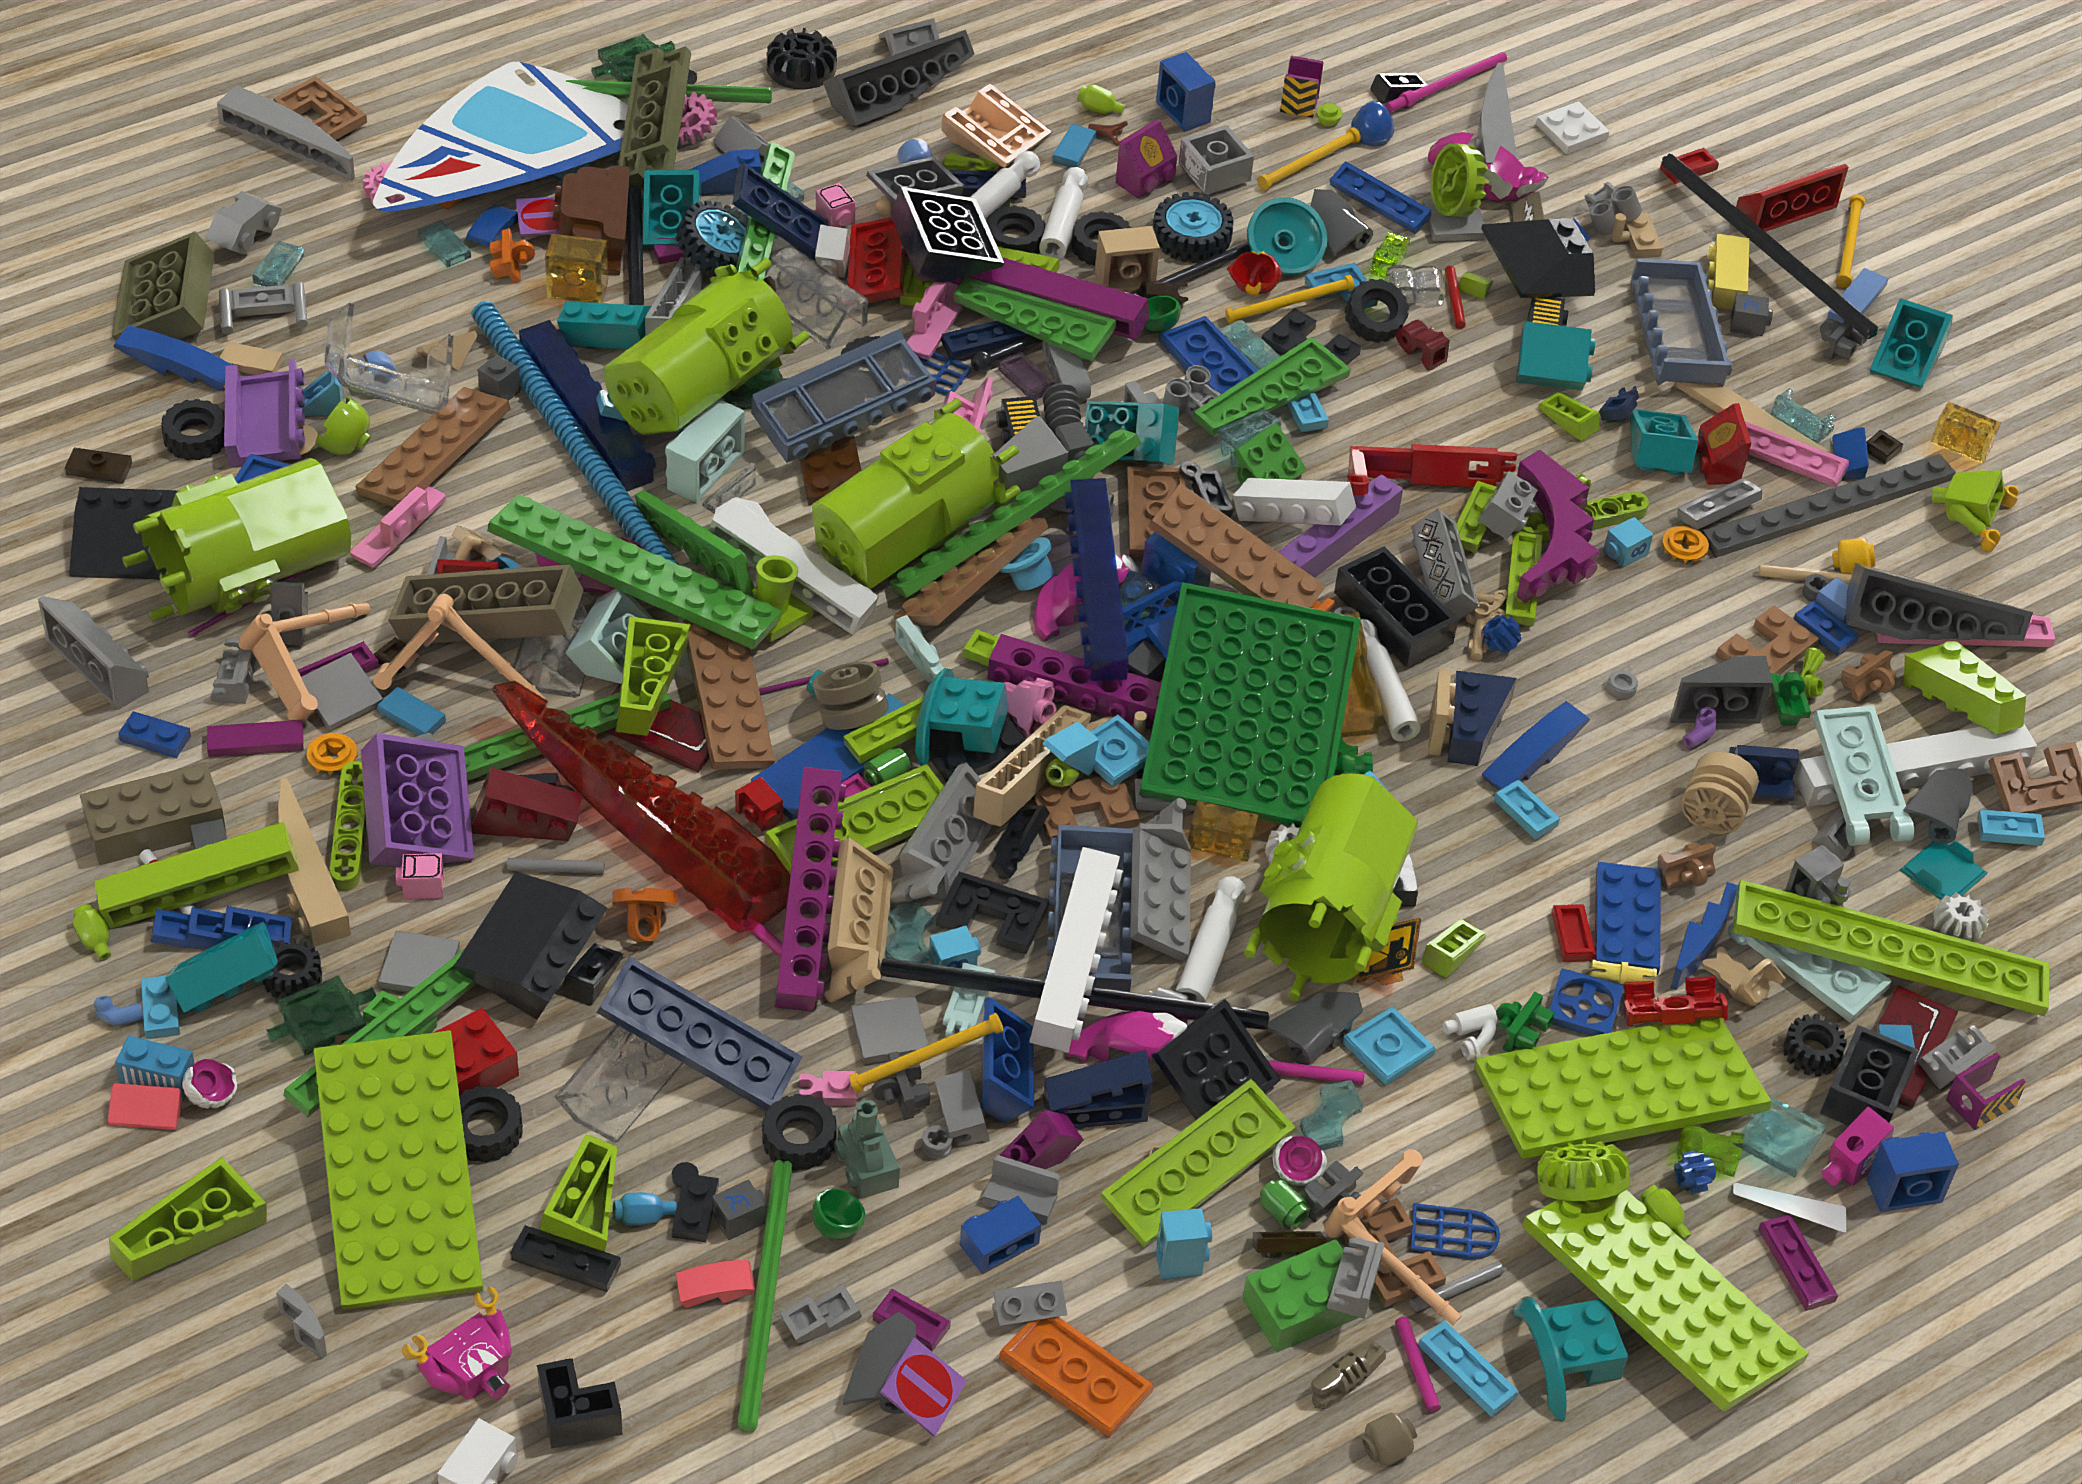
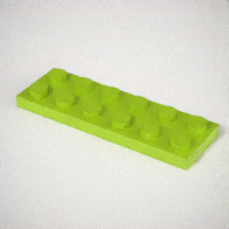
M926 764L845 798L844 803L838 802L837 811H843L842 828L841 830H835L834 838L840 839V842L851 838L872 853L912 836L944 786ZM797 819L768 830L765 835V840L790 875ZM814 830V831H812V832H814V833H816V834H823V833H824L823 831H820V830ZM810 858V859H809V860H811V861H813V862H820V861H821V860L818 859V858ZM832 858L831 866L837 867L838 858Z
M1250 1079L1102 1191L1099 1198L1145 1248L1157 1239L1161 1212L1197 1208L1272 1150L1280 1140L1290 1136L1296 1127L1257 1084Z

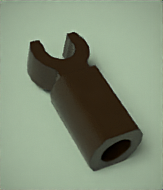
M1143 281L1139 287L1141 297L1171 296L1179 302V305L1188 301V297H1182L1178 293V290L1188 287L1185 282L1171 285L1165 282Z

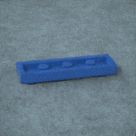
M1347 161L1329 179L1332 187L1414 234L1431 217V209Z

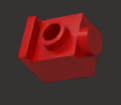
M759 777L735 790V811L738 814L744 813L746 819L750 823L754 822L763 832L783 821V800L762 777Z

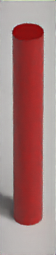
M1447 266L1445 268V276L1455 327L1463 329L1466 326L1456 270L1454 266Z

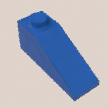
M759 149L732 150L689 169L699 170L701 195L734 193L737 168L743 163L760 174L761 161Z

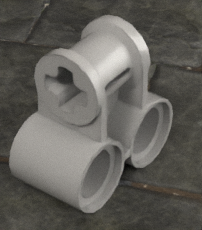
M1606 182L1604 187L1595 193L1585 195L1590 217L1599 235H1609L1612 233L1616 214L1622 213L1626 215V221H1632L1640 216L1642 212L1635 190L1630 185L1620 186L1615 189L1610 182Z
M1193 365L1187 369L1185 379L1173 378L1167 382L1163 403L1179 408V416L1186 413L1193 420L1194 411L1218 397L1220 393L1209 386L1211 378L1209 370L1203 366Z

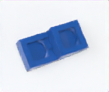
M496 204L492 205L475 221L468 231L466 239L490 247L491 242L502 239V230L518 222L517 211Z

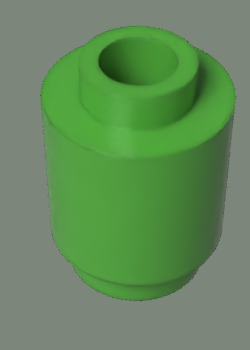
M889 748L865 763L864 779L872 787L907 773V770L911 767L910 760L901 748Z
M1272 1180L1260 1192V1205L1283 1227L1288 1226L1294 1230L1310 1214V1209L1306 1206L1307 1202L1284 1180L1276 1182Z

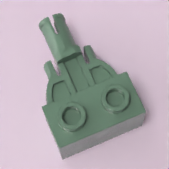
M869 1099L862 1100L857 1104V1114L852 1117V1122L838 1126L837 1141L833 1143L837 1159L839 1161L844 1160L847 1167L845 1168V1174L848 1184L851 1188L856 1187L860 1199L899 1188L900 1167L877 1118L878 1108L875 1102Z

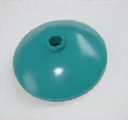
M1279 197L1266 201L1255 210L1248 224L1247 240L1251 251L1255 253L1264 251L1272 255L1279 264L1282 275H1299L1311 270L1323 257L1327 247V231L1323 220L1311 206L1294 198ZM1279 241H1284L1286 246H1281Z

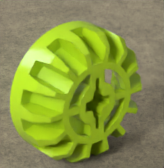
M1450 143L1440 151L1435 160L1431 175V196L1437 211L1443 216L1468 217L1481 206L1480 199L1486 196L1483 188L1484 184L1489 183V180L1485 178L1484 173L1488 170V167L1484 163V156L1473 145Z
M1582 1141V1144L1577 1145L1568 1143L1563 1148L1554 1146L1550 1151H1545L1538 1161V1189L1547 1197L1565 1201L1598 1200L1620 1194L1630 1186L1628 1157L1615 1145L1605 1146L1601 1141L1595 1144H1587V1141Z

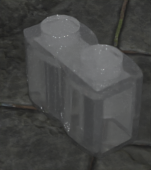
M1394 265L1387 268L1385 281L1393 283L1395 287H1399L1402 290L1401 292L1406 296L1409 306L1416 304L1420 307L1434 308L1443 304L1446 290L1440 268L1435 266L1413 268L1407 265Z

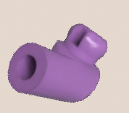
M1704 707L1697 714L1694 730L1683 736V743L1687 748L1692 749L1713 736L1716 725V712L1713 708Z

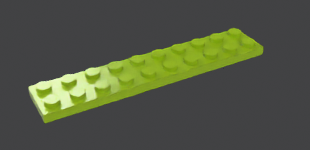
M1740 880L1737 886L1733 933L2045 1016L2049 1009V962L1745 880Z

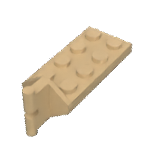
M851 838L841 841L839 847L828 942V955L832 974L830 989L825 992V998L829 1003H833L853 993L854 989L859 990L879 980L882 977L880 973L881 962L885 957L894 868Z

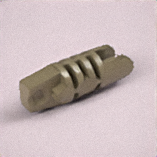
M1370 1339L1350 1350L1346 1355L1326 1368L1311 1382L1312 1390H1314L1312 1401L1315 1408L1323 1409L1353 1389L1356 1384L1370 1376L1386 1359V1350L1376 1341Z

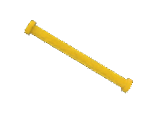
M1352 127L1346 131V134L1268 175H1260L1257 178L1259 187L1266 191L1279 180L1350 143L1355 144L1361 140L1359 131Z
M1858 194L1852 195L1849 199L1850 214L1840 273L1837 274L1835 281L1836 285L1841 288H1847L1852 283L1851 268L1861 209L1865 206V198Z
M1346 275L1344 279L1234 310L1230 307L1225 309V317L1228 324L1231 325L1235 324V320L1344 290L1351 292L1355 289L1354 281L1351 275Z
M997 1013L989 1015V1020L859 1075L857 1072L850 1074L851 1085L856 1093L862 1092L865 1086L990 1033L995 1032L999 1034L1004 1031L1003 1025Z

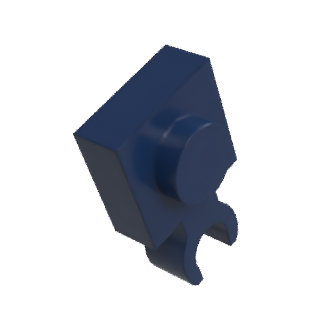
M1636 386L1628 392L1623 387L1618 391L1619 395L1617 397H1610L1599 410L1602 421L1613 420L1620 422L1630 416L1638 405L1636 400L1639 399V394Z

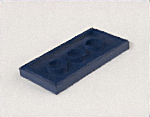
M741 164L737 168L732 205L816 261L815 254L820 225L828 226V221L748 165Z

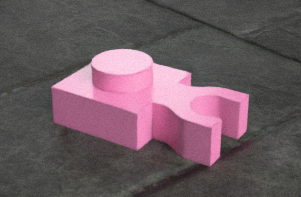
M823 1071V1078H817L810 1074H799V1087L810 1088L808 1090L799 1089V1094L823 1099L824 1104L827 1106H856V1092L849 1079V1075L856 1071Z

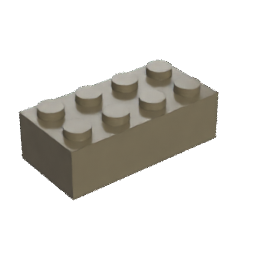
M207 762L79 794L84 819L99 866L138 856L146 849L153 852L191 842L193 839L190 825L223 819L225 827L223 809Z

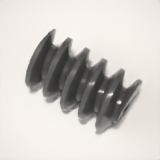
M1054 384L1046 389L1043 394L1046 424L1054 434L1057 432L1056 428L1058 426L1081 422L1078 392L1070 384Z

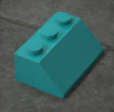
M565 301L557 323L564 343L567 346L629 349L646 336L645 316L651 306Z
M261 922L175 965L165 979L184 1013L191 1009H194L195 1013L200 1012L213 1004V998L224 994L225 998L230 997L243 989L241 984L251 979L257 983L273 974L271 969L276 966L278 960L265 923Z

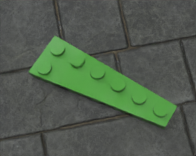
M968 277L964 278L953 293L955 303L1073 353L1084 360L1093 361L1116 329V319Z
M1310 337L1194 411L1193 420L1211 436H1214L1349 377L1351 368L1316 339Z
M645 490L635 494L638 508L661 537L666 539L678 551L684 548L689 560L695 565L701 563L706 569V575L710 578H719L724 582V585L740 590L754 598L752 591L754 584L748 575L746 568L748 561L742 550L734 548L723 538L720 539L711 533L709 529L695 523L692 518L678 512L675 507H670L664 503L659 497H655Z

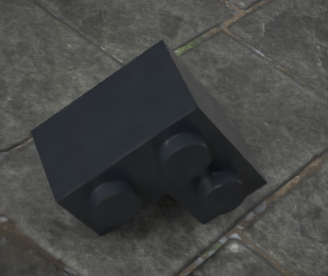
M573 1358L537 1365L538 1386L551 1449L623 1435L622 1413L615 1382L579 1388Z

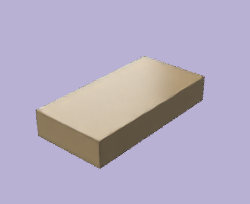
M228 342L219 358L233 365L237 364L239 372L259 375L277 372L283 361V354L278 351Z

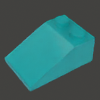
M644 170L643 247L678 245L679 242L676 239L657 238H676V230L687 210L693 204L695 205L701 201L699 170Z
M1900 298L1870 367V372L1923 389L1951 332L1953 315Z
M1634 409L1630 414L1631 452L1635 465L1645 471H1655V468L1666 469V472L1674 475H1682L1683 472L1692 473L1698 439L1687 416Z

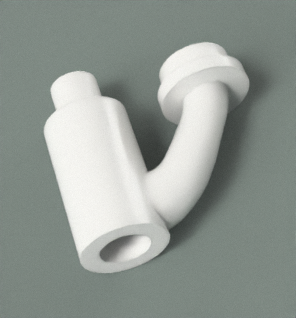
M1486 1004L1452 1015V1020L1443 1022L1442 1026L1445 1034L1456 1032L1459 1036L1482 1030L1477 1039L1471 1036L1461 1043L1464 1058L1475 1061V1058L1481 1057L1480 1052L1495 1034L1497 1015L1494 1007L1491 1004Z

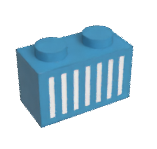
M128 1035L115 1064L120 1084L179 1088L182 1100L184 1101L186 1095L182 1088L183 1076L187 1069L192 1067L195 1062L191 1050Z

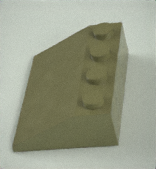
M196 231L125 260L112 334L115 340L120 337L128 325L154 331L175 339L195 335L204 329L214 252Z

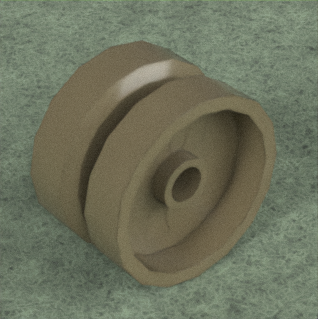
M866 661L842 664L826 670L814 679L813 689L817 701L822 703L820 713L823 724L827 728L843 730L864 726L879 719L888 711L885 691L879 688L882 680L876 664Z

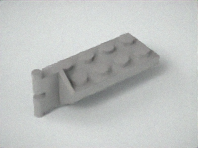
M967 762L957 766L900 853L902 878L891 893L890 906L927 896L937 900L946 898L959 871L963 872L993 826L973 817L975 788L981 779Z
M1177 798L1163 809L1160 815H1156L1146 824H1139L1133 829L1130 938L1183 961L1190 954L1191 846L1182 829L1183 810L1187 805L1184 799Z

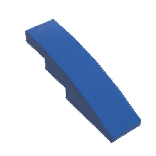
M129 325L113 346L164 376L169 370L192 384L198 378L219 391L225 386V366L233 365L210 352L184 341Z
M1565 701L1512 743L1482 773L1483 779L1498 791L1518 779L1521 781L1525 777L1528 780L1545 761L1550 763L1590 721L1589 717Z
M1726 883L1720 905L1708 901L1701 924L1689 921L1670 988L1677 990L1685 982V978H1690L1701 966L1702 961L1712 952L1725 929L1738 885Z
M227 906L225 913L192 907L190 915L156 909L151 942L186 948L209 949L264 922L271 942L277 948L279 947L278 941L284 939L285 944L290 943L292 918Z

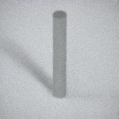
M508 858L507 860L508 871L604 874L605 869L604 861Z
M1496 1261L1433 1290L1445 1300L1503 1274L1504 1268L1500 1261ZM1420 1296L1410 1300V1305L1414 1312L1430 1307Z

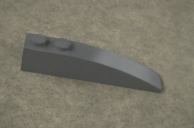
M966 30L836 75L823 81L832 107L854 127L901 109L928 87L934 85L946 74L975 55Z
M1855 563L1847 589V625L1903 640L1985 639L2024 641L2033 614L2031 611L1858 563Z

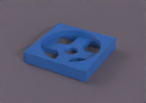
M1561 968L1549 1009L1555 1013L1551 1025L1589 1036L1611 1033L1624 985ZM1569 984L1583 987L1581 995L1576 997L1561 992ZM1595 991L1609 995L1612 1007L1597 1003L1594 999ZM1580 1002H1587L1591 1008L1583 1010L1578 1004ZM1560 1006L1571 1009L1575 1015L1574 1020L1567 1016ZM1593 1016L1605 1019L1598 1023H1587V1019Z

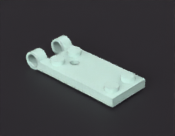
M1874 705L1816 710L1813 719L1846 822L1848 844L1850 846L1867 845L1870 840V829L1866 820L1890 818V834L1894 842L1911 841L1914 837L1913 821L1909 813L1903 811L1906 807L1905 800ZM1867 787L1871 789L1872 794H1867L1862 788Z
M1733 922L1728 926V933L1736 943L1740 945L1748 944L1765 958L1772 959L1779 969L1850 1023L1884 994L1892 983L1881 972L1733 933Z

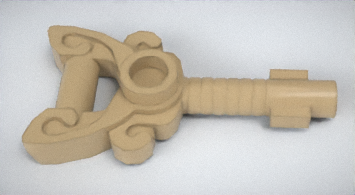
M1498 590L1494 592V595L1476 592L1479 607L1464 616L1469 624L1474 625L1473 639H1469L1468 652L1471 653L1473 661L1482 660L1483 655H1486L1487 652L1483 627L1496 615L1499 614L1501 616L1503 614L1505 616V612L1502 609L1505 605L1507 590Z

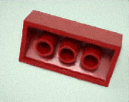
M1846 164L1824 168L1738 197L1736 208L1765 232L1837 208L1849 167Z

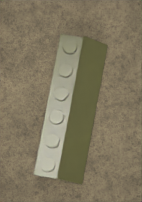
M686 46L667 53H663L657 47L636 55L618 165L630 167L629 186H637L644 189V170H674L692 53Z

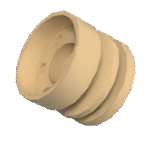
M1721 751L1704 754L1698 760L1691 780L1681 800L1683 814L1690 823L1709 833L1727 834L1735 832L1742 826L1749 805L1759 783L1757 772L1749 762L1738 755Z

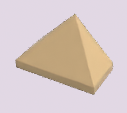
M476 330L417 347V353L459 371L477 337Z

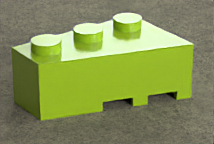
M585 1134L543 1213L540 1226L541 1231L605 1252L617 1156L616 1146Z

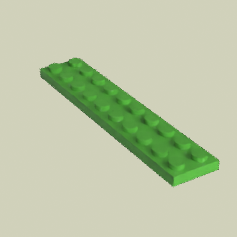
M520 494L488 523L487 532L559 564H571L573 570L753 650L781 620L783 610L771 606L767 602L755 599L740 590L730 588L717 582L715 579L696 573L688 567L678 565L660 555L653 554L633 543H628L608 532L594 528L581 520H576L560 513L556 509L549 508Z

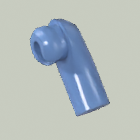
M101 996L94 1001V1007L96 1008L94 1013L97 1018L111 1025L120 1026L144 1019L140 1003L119 1008L112 1004L109 996Z

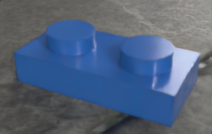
M1816 601L1811 602L1794 615L1795 621L1820 638L1819 642L1837 656L1857 642L1859 634Z
M134 711L118 733L121 742L174 758L179 756L191 737L190 728Z

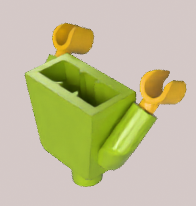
M2002 470L1958 472L1954 474L1949 487L1933 488L1932 502L1933 504H1945L1947 518L1961 523L1974 535L1983 537L1980 546L1983 550L1992 552L2000 541L2001 536L1997 530H1987L1985 527H1991L2000 504L2008 508H2012L2018 500L2017 495L2019 491L2015 485L2004 486Z

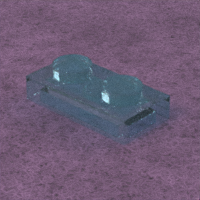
M277 241L252 274L253 283L264 287L283 285L303 259V248Z

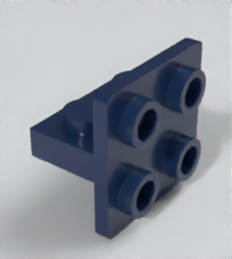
M1747 745L1730 747L1729 753L1742 757L1757 772L1759 783L1753 798L1794 800L1793 777L1799 761L1798 749Z

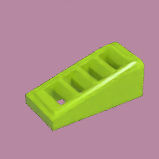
M1560 392L1555 393L1538 404L1539 409L1580 441L1588 438L1600 428L1599 412Z
M1459 919L1426 945L1422 964L1440 976L1447 978L1485 940L1486 934L1464 920Z

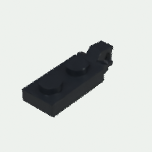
M1045 805L1022 807L1015 813L994 848L996 857L991 866L995 869L1000 879L1011 878L1017 870V862L1023 860V857L1029 851L1031 844L1050 814Z

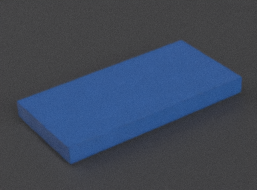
M1206 316L1160 333L1159 342L1186 371L1193 365L1203 366L1209 370L1211 374L1209 386L1219 392L1220 395L1257 372L1252 364Z
M826 728L753 777L751 782L762 777L783 800V814L792 821L797 819L804 767L842 771L840 782L842 783L857 773L862 775L865 763L871 759L860 764L844 745L843 736L858 728L843 730Z

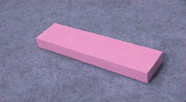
M1745 422L1752 443L1748 455L1827 485L1838 487L1849 466V460Z

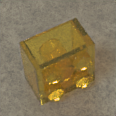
M551 234L545 253L547 298L603 303L608 285L607 240Z

